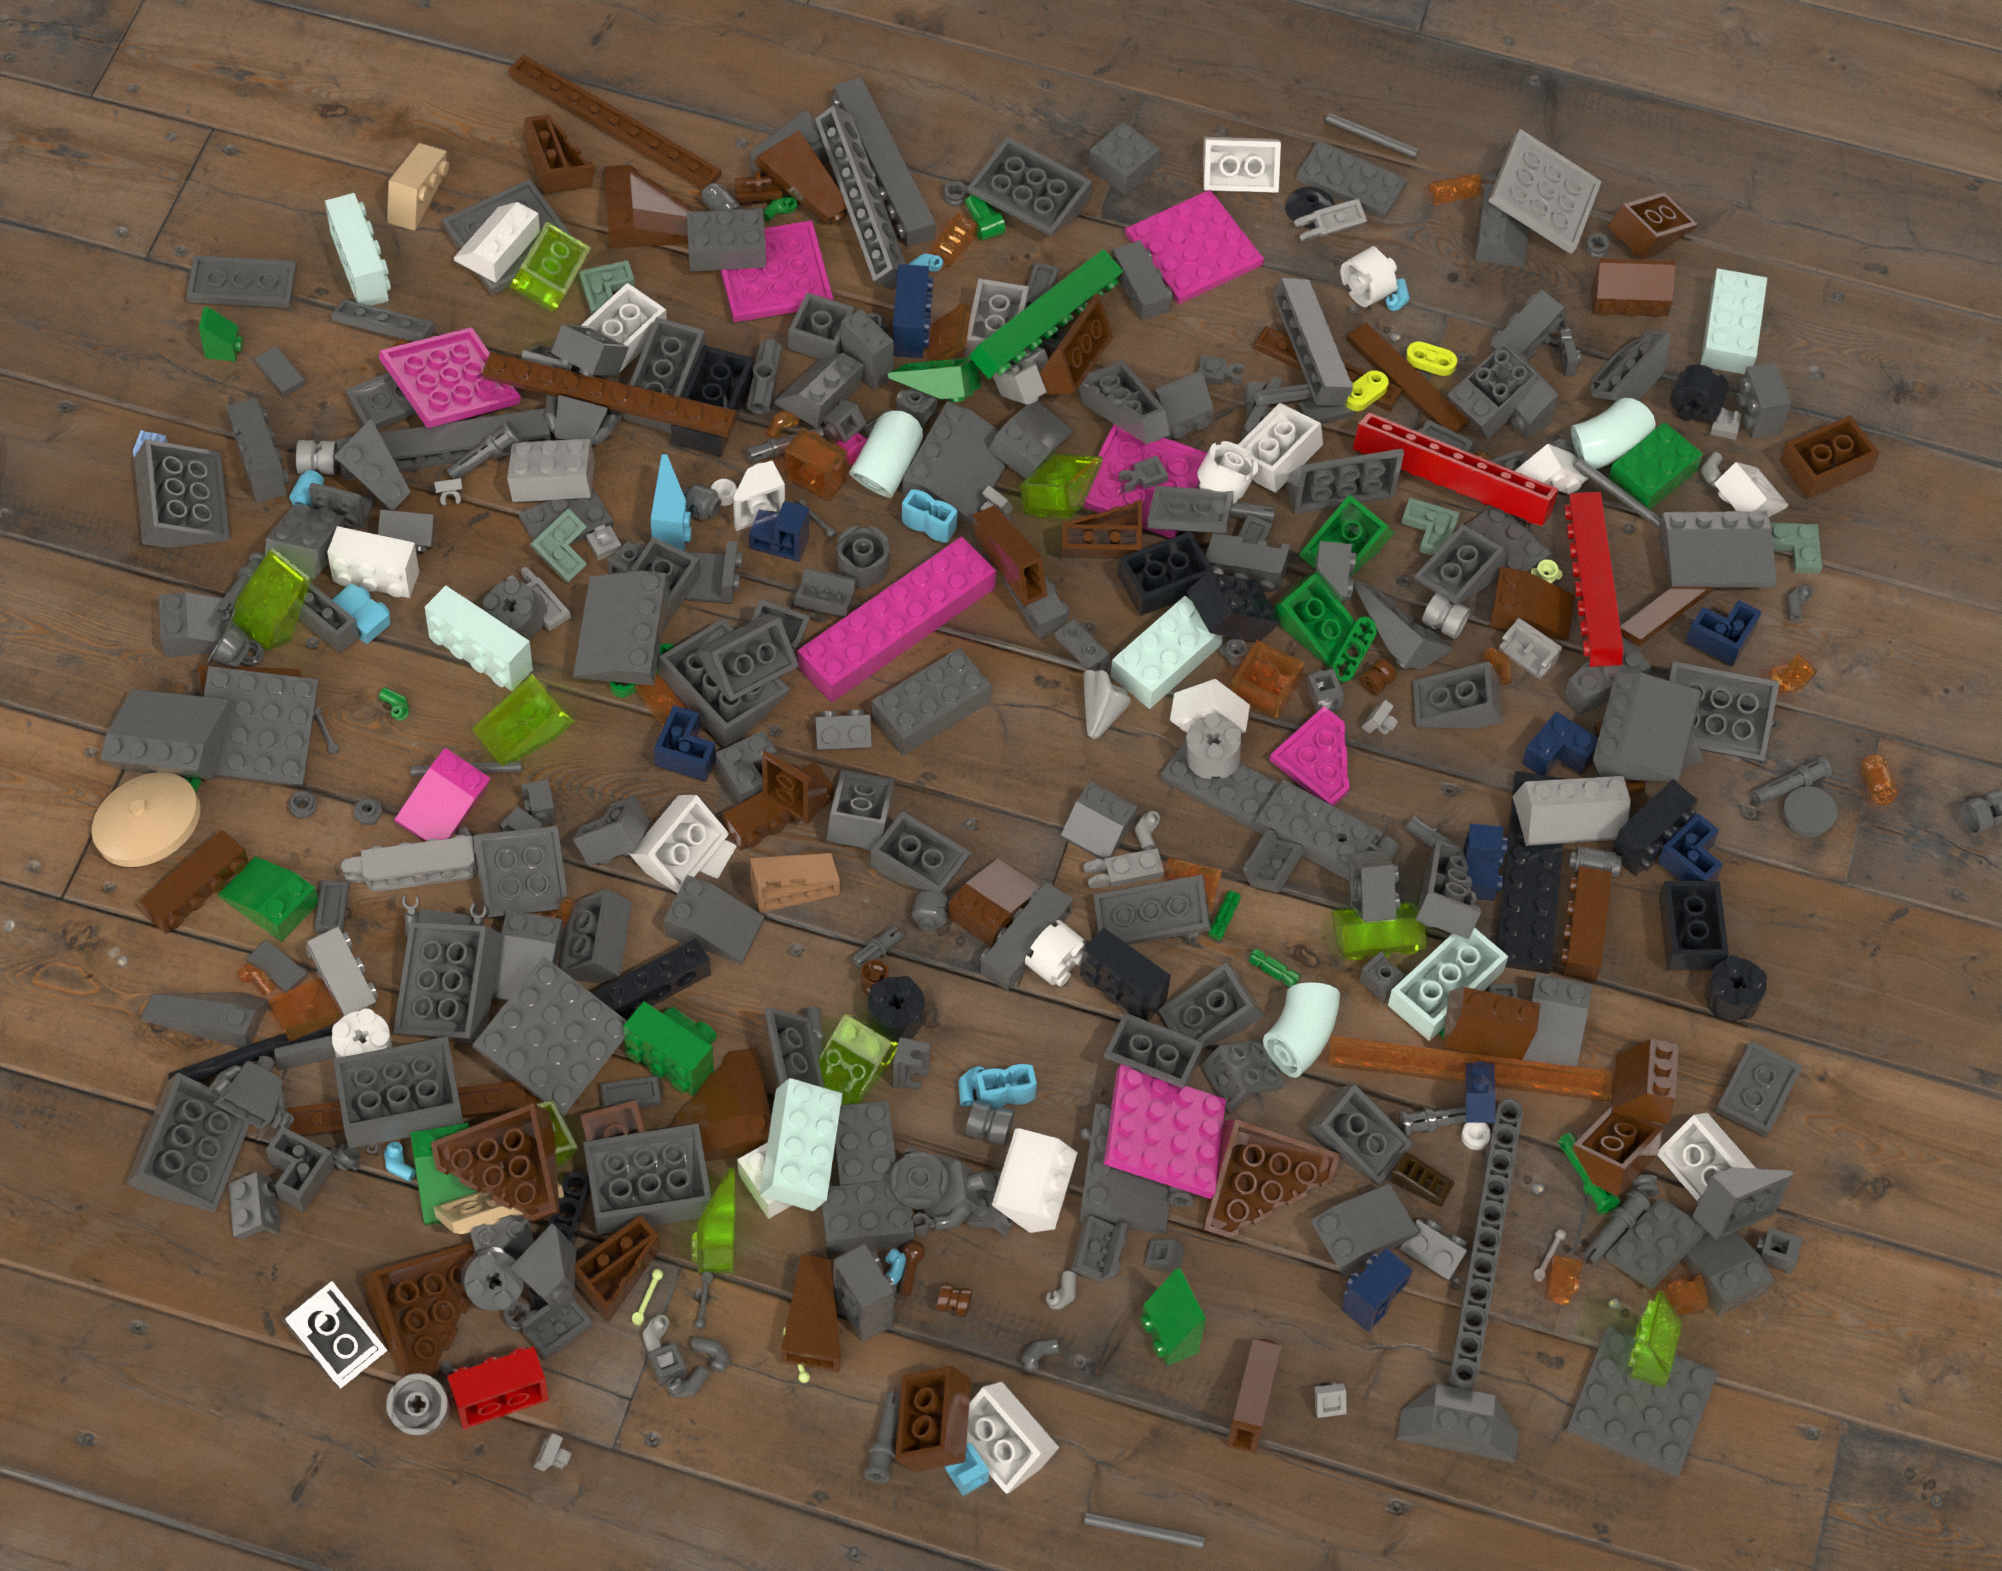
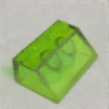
M1413 902L1400 903V908L1396 909V919L1363 922L1352 908L1331 910L1338 950L1348 960L1363 959V956L1367 955L1376 956L1380 951L1385 954V957L1395 952L1408 955L1416 954L1418 950L1426 949L1425 925L1416 920L1418 908Z

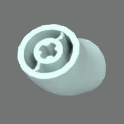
M1622 398L1600 415L1585 422L1572 425L1571 438L1577 459H1583L1595 469L1616 462L1655 430L1654 416L1643 403L1633 398Z
M890 411L878 418L868 440L849 472L852 478L869 490L881 496L892 498L923 439V432L919 422L912 415L903 411Z
M1310 982L1293 985L1287 990L1283 1012L1272 1029L1264 1035L1263 1043L1274 1065L1289 1077L1297 1078L1304 1073L1319 1057L1333 1031L1339 1009L1340 992L1338 989L1331 985Z

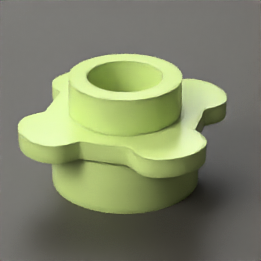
M1543 560L1538 564L1537 568H1532L1531 570L1532 574L1550 583L1562 578V571L1551 560Z

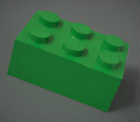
M1663 422L1612 464L1608 479L1651 510L1697 472L1703 453L1667 423Z
M643 1002L623 1025V1033L626 1036L624 1039L626 1055L636 1063L641 1062L646 1065L651 1073L658 1078L664 1077L669 1080L677 1091L681 1093L687 1092L694 1097L704 1081L711 1073H714L713 1046L646 1002Z

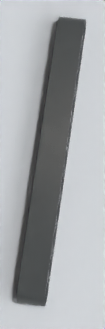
M1505 1099L1499 1103L1495 1113V1123L1492 1125L1448 1378V1385L1450 1387L1473 1390L1479 1373L1523 1115L1521 1104L1514 1099ZM1502 1114H1510L1513 1116V1119H1507ZM1498 1139H1505L1510 1144H1502ZM1494 1164H1500L1503 1167H1505V1169L1499 1170L1496 1167H1494ZM1489 1190H1497L1501 1195H1493ZM1491 1215L1494 1218H1496L1497 1221H1489L1485 1218V1216ZM1487 1241L1492 1247H1485L1480 1242ZM1475 1268H1485L1488 1273H1479ZM1471 1294H1480L1483 1297V1299L1476 1300L1471 1296ZM1466 1320H1474L1479 1326H1470ZM1461 1347H1471L1474 1353H1466ZM1464 1373L1469 1376L1470 1380H1461L1457 1374Z

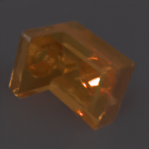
M1800 653L1789 664L1774 666L1768 675L1774 681L1780 682L1779 690L1788 693L1803 690L1815 676L1817 670Z

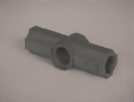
M766 339L760 342L756 364L753 367V379L747 403V409L751 410L754 414L763 415L770 410L782 353V345L777 343L776 340Z

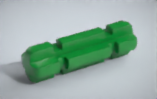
M1232 890L1227 891L1224 901L1221 903L1214 918V922L1211 924V930L1208 933L1210 938L1217 941L1222 940L1225 930L1235 913V908H1237L1240 902L1241 895Z
M1255 948L1249 956V963L1256 967L1261 966L1262 971L1279 981L1284 980L1283 983L1288 987L1298 984L1301 976L1293 969L1287 970L1288 966L1270 955L1266 957V953L1260 949Z

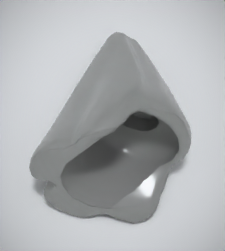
M1092 670L1084 671L1087 734L1093 740H1096L1128 708L1131 699L1127 696L1126 689L1110 683L1107 672L1103 670L1096 672Z

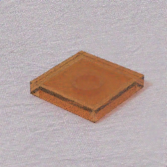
M963 303L932 323L927 361L949 359L966 348L971 306Z
M321 978L268 1000L269 1006L289 1042L336 1023L342 1018L341 1012Z

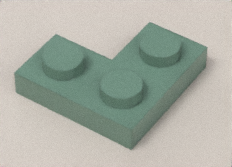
M628 260L579 271V279L591 316L613 296L612 291L620 290L627 283L635 286V280Z
M1409 498L1401 524L1426 531L1419 552L1433 556L1453 535L1460 512Z
M568 508L530 544V547L568 583L587 565L569 546L587 526Z
M1770 523L1773 549L1792 551L1794 573H1821L1822 559L1818 524Z

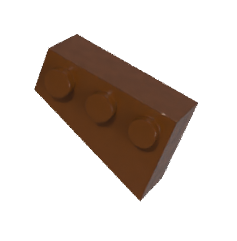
M551 115L525 117L522 138L543 193L592 187L595 166L591 161L587 162L581 155V150L577 146L574 147L567 139V134Z
M1142 499L1122 507L1110 508V510L1099 514H1090L1062 523V557L1120 558L1142 550Z
M639 1215L576 1262L575 1284L608 1323L660 1251L659 1235Z

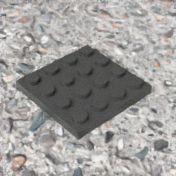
M530 179L441 220L442 227L457 248L461 250L500 206L518 202L538 213L540 233L496 283L476 273L491 295L580 254V246Z
M208 666L204 697L231 700L214 777L304 787L319 685L318 679Z
M543 956L472 1047L563 1117L625 1039L623 1025L627 1021Z
M1607 1326L1566 1431L1678 1478L1718 1372Z

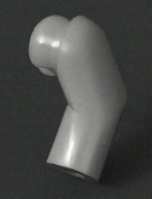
M1712 452L1701 468L1704 479L1707 483H1711L1713 487H1716L1714 483L1722 476L1718 466L1723 458L1717 452Z
M1149 811L1147 814H1144L1135 826V833L1143 851L1155 848L1151 834L1160 822V816L1155 811Z
M1072 1271L1062 1273L1061 1288L1057 1291L1055 1290L1054 1293L1050 1291L1046 1296V1302L1050 1308L1060 1310L1075 1299L1076 1273Z
M663 1314L653 1317L643 1331L642 1336L648 1352L662 1347L660 1340L669 1326V1319Z

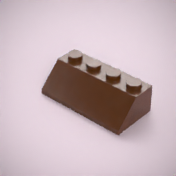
M1095 294L1041 370L1040 376L1047 394H1075L1112 340L1113 335L1100 294Z

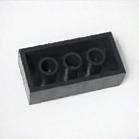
M704 345L682 398L735 410L738 417L753 379V358ZM671 424L672 444L722 457L729 438Z

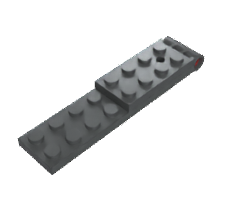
M1186 739L1160 776V781L1262 835L1265 834L1267 829L1274 830L1278 840L1301 844L1304 850L1303 857L1348 881V853L1381 850L1392 861L1399 850L1398 843L1390 837L1383 836L1382 831L1285 780L1279 784L1241 763L1237 770L1226 778L1220 779V776L1204 779L1199 777L1189 768L1186 756Z

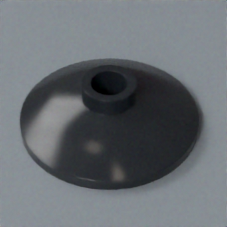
M1302 187L1296 189L1288 196L1285 208L1288 217L1295 222L1300 217L1334 206L1335 203L1327 192L1319 188ZM1314 222L1303 226L1307 228H1316Z

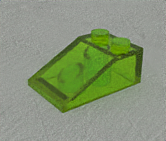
M546 222L509 287L554 313L591 248Z
M1055 454L1020 484L1024 513L1035 514L1037 517L1048 515L1058 516L1061 519L1072 517L1083 507L1103 462L1102 457Z
M274 548L270 549L238 597L234 610L235 608L237 610L232 622L268 651L291 642L311 578Z
M531 675L473 727L472 730L500 765L504 767L552 742L570 727L575 720L547 686L534 675Z
M729 1168L698 1221L697 1233H692V1262H698V1273H734L735 1168Z

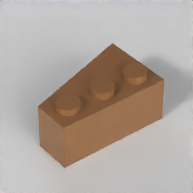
M831 853L750 858L751 888L759 913L840 895V880Z

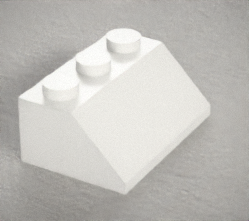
M1204 137V190L1279 192L1281 142L1278 139Z
M518 202L498 207L455 255L454 261L496 283L540 233L538 213Z
M1279 403L1238 444L1249 452L1247 457L1252 462L1255 459L1258 464V471L1253 480L1257 484L1276 493L1288 481L1289 473L1300 465H1304L1323 445L1321 423Z
M678 795L641 839L637 846L638 849L630 854V856L647 875L678 893L686 876L694 877L729 833L697 795Z
M1708 1113L1693 1115L1658 1151V1157L1697 1201L1704 1194L1707 1187L1706 1182L1713 1173L1717 1171L1722 1172L1729 1168L1756 1169Z
M1020 1128L1015 1129L992 1206L1029 1233L1055 1229L1077 1152L1060 1139Z
M1003 1382L983 1387L970 1402L967 1444L971 1442L989 1469L990 1476L1006 1494L1013 1491L1039 1471L1059 1449L1058 1445Z

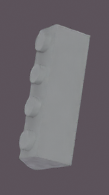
M1624 776L1524 782L1513 795L1526 846L1616 840L1619 830L1629 819L1630 797Z

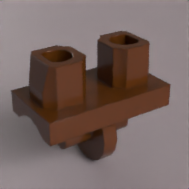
M760 170L754 171V177L734 178L737 202H740L742 207L752 206L754 201L764 200V203L769 205L774 199H782L781 187L769 176H761Z

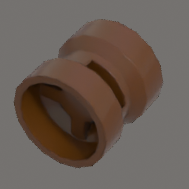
M1378 659L1372 664L1371 670H1366L1359 677L1362 687L1368 693L1378 696L1384 691L1386 684H1391L1397 678V673L1388 661Z
M873 959L867 961L862 966L861 988L866 995L869 996L873 985L889 978V969L884 962Z
M943 1282L937 1303V1311L946 1313L947 1311L954 1310L957 1316L966 1317L971 1301L972 1289L963 1287L957 1290L953 1284Z

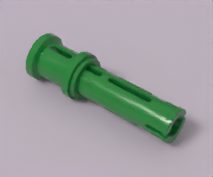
M1569 1132L1560 1137L1557 1143L1584 1183L1583 1190L1586 1195L1591 1196L1596 1204L1597 1213L1603 1215L1615 1209L1620 1204L1619 1197L1594 1185L1574 1153L1573 1145L1578 1141L1574 1133Z

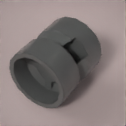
M1995 789L1981 795L1980 798L1976 797L1961 804V818L1968 831L1978 835L1992 829L1993 826L2002 825L2001 790Z
M975 1100L967 1122L965 1136L979 1140L987 1137L990 1143L1005 1146L1011 1130L1014 1110L1000 1106L994 1110L991 1104Z

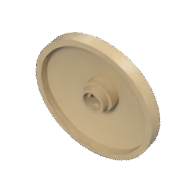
M156 772L133 778L116 788L98 808L92 823L94 844L105 859L119 866L139 867L160 861L179 849L192 835L200 818V800L191 784L176 774Z

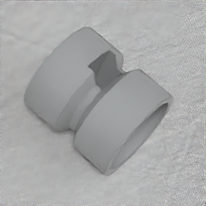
M298 440L296 449L297 473L304 474L305 471L312 470L319 471L321 475H336L338 462L335 460L334 455L338 452L337 442L322 440L319 444H316L314 440Z
M1436 593L1429 602L1421 622L1434 630L1440 627L1442 634L1455 640L1462 632L1471 609L1460 603L1452 605L1450 600Z

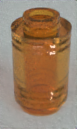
M1878 754L1866 757L1862 761L1861 771L1872 801L1880 805L1892 803L1898 796L1899 791L1887 760Z

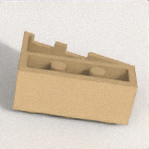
M421 143L415 147L389 180L387 223L413 231L416 230L441 180L447 175L449 169V162L446 161L447 151Z

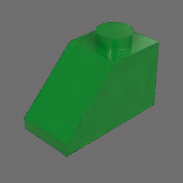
M204 307L199 324V332L205 359L236 362L238 352H242L244 347V337L240 336L238 325L211 308Z

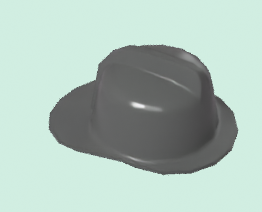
M235 608L225 634L213 650L207 665L215 661L225 666L237 668L246 657L250 648L249 639L232 622L237 608Z

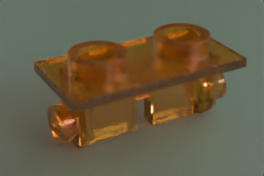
M1468 173L1465 176L1442 181L1433 180L1431 184H1428L1430 194L1433 193L1434 205L1481 196V173Z

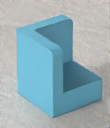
M971 1442L966 1446L965 1463L945 1466V1470L962 1496L989 1480V1469Z

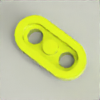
M1414 342L1407 349L1406 360L1415 368L1440 376H1448L1455 371L1457 357L1450 350L1424 342Z
M1380 371L1367 372L1353 383L1352 393L1348 397L1345 406L1352 411L1366 409L1386 393L1388 387L1387 376Z

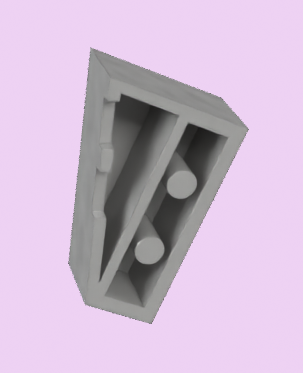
M336 927L307 941L306 954L309 959H313L318 969L317 974L319 978L323 979L329 991V996L343 1018L345 1015L355 1011L374 1008L376 1005L375 998H378V994L372 982L366 983L362 975L366 972L359 957L354 959L350 951L353 944L347 932L341 933L339 927Z

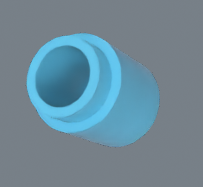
M307 470L304 474L300 475L289 496L293 505H307L313 509L309 486L311 483L324 485V478L319 473Z

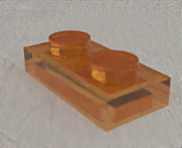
M658 673L656 674L654 685L638 684L635 686L636 694L663 727L673 705L685 708Z

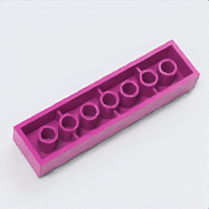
M960 537L797 650L798 669L833 703L995 589L996 570L963 537Z

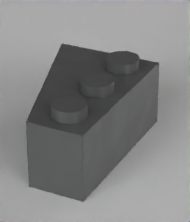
M807 109L750 151V172L753 177L755 176L754 171L760 170L754 163L757 156L800 130L822 165L828 164V154L819 129ZM760 170L761 176H765L766 174Z
M1541 289L1537 295H1532L1527 300L1525 308L1519 314L1515 313L1510 318L1508 326L1503 332L1499 331L1491 340L1492 353L1503 343L1508 344L1511 342L1525 359L1529 361L1536 355L1537 352L1535 350L1541 343L1548 345L1552 341L1550 336L1555 331L1567 328L1565 307Z
M1218 533L1212 534L1205 557L1214 571L1221 569L1224 575L1259 582L1263 586L1264 591L1273 592L1275 590L1280 592L1289 563L1290 545L1282 544L1281 548L1267 546L1268 542L1259 540L1258 545L1244 542V537Z
M1622 637V665L1590 667L1588 660L1569 679L1564 696L1579 716L1608 702L1616 672L1645 673L1649 675L1651 666L1634 643Z

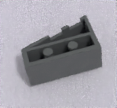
M370 419L334 455V458L387 510L397 511L411 497V491L375 424Z

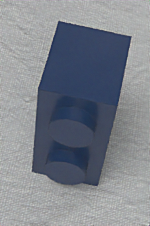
M1483 1061L1466 1063V1123H1495L1494 1063Z

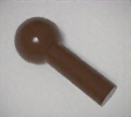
M909 1241L902 1248V1253L906 1256V1263L899 1294L904 1296L911 1295L917 1263L921 1262L925 1256V1249L918 1241Z

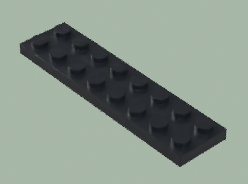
M1515 771L1496 946L1508 956L1505 966L1507 968L1550 974L1563 843L1526 846L1513 795L1524 782L1562 780L1565 778Z

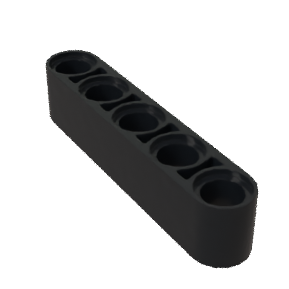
M579 1171L570 1172L564 1177L561 1185L564 1197L559 1198L560 1212L551 1216L548 1225L549 1227L553 1223L573 1246H575L590 1199L588 1178ZM575 1186H580L583 1188L579 1192L570 1191V1189ZM566 1212L575 1214L570 1218L562 1217V1214ZM529 1287L532 1306L536 1310H541L547 1303L541 1297L536 1296L537 1293Z

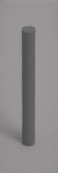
M1328 113L1325 122L1412 158L1416 159L1419 153L1417 148L1331 113Z
M1579 458L1575 462L1574 467L1655 527H1659L1662 520L1661 517L1583 459Z
M521 761L469 763L484 774L522 772ZM431 765L411 766V777L424 776Z
M1086 1512L1084 1524L1201 1549H1203L1205 1540L1204 1536Z

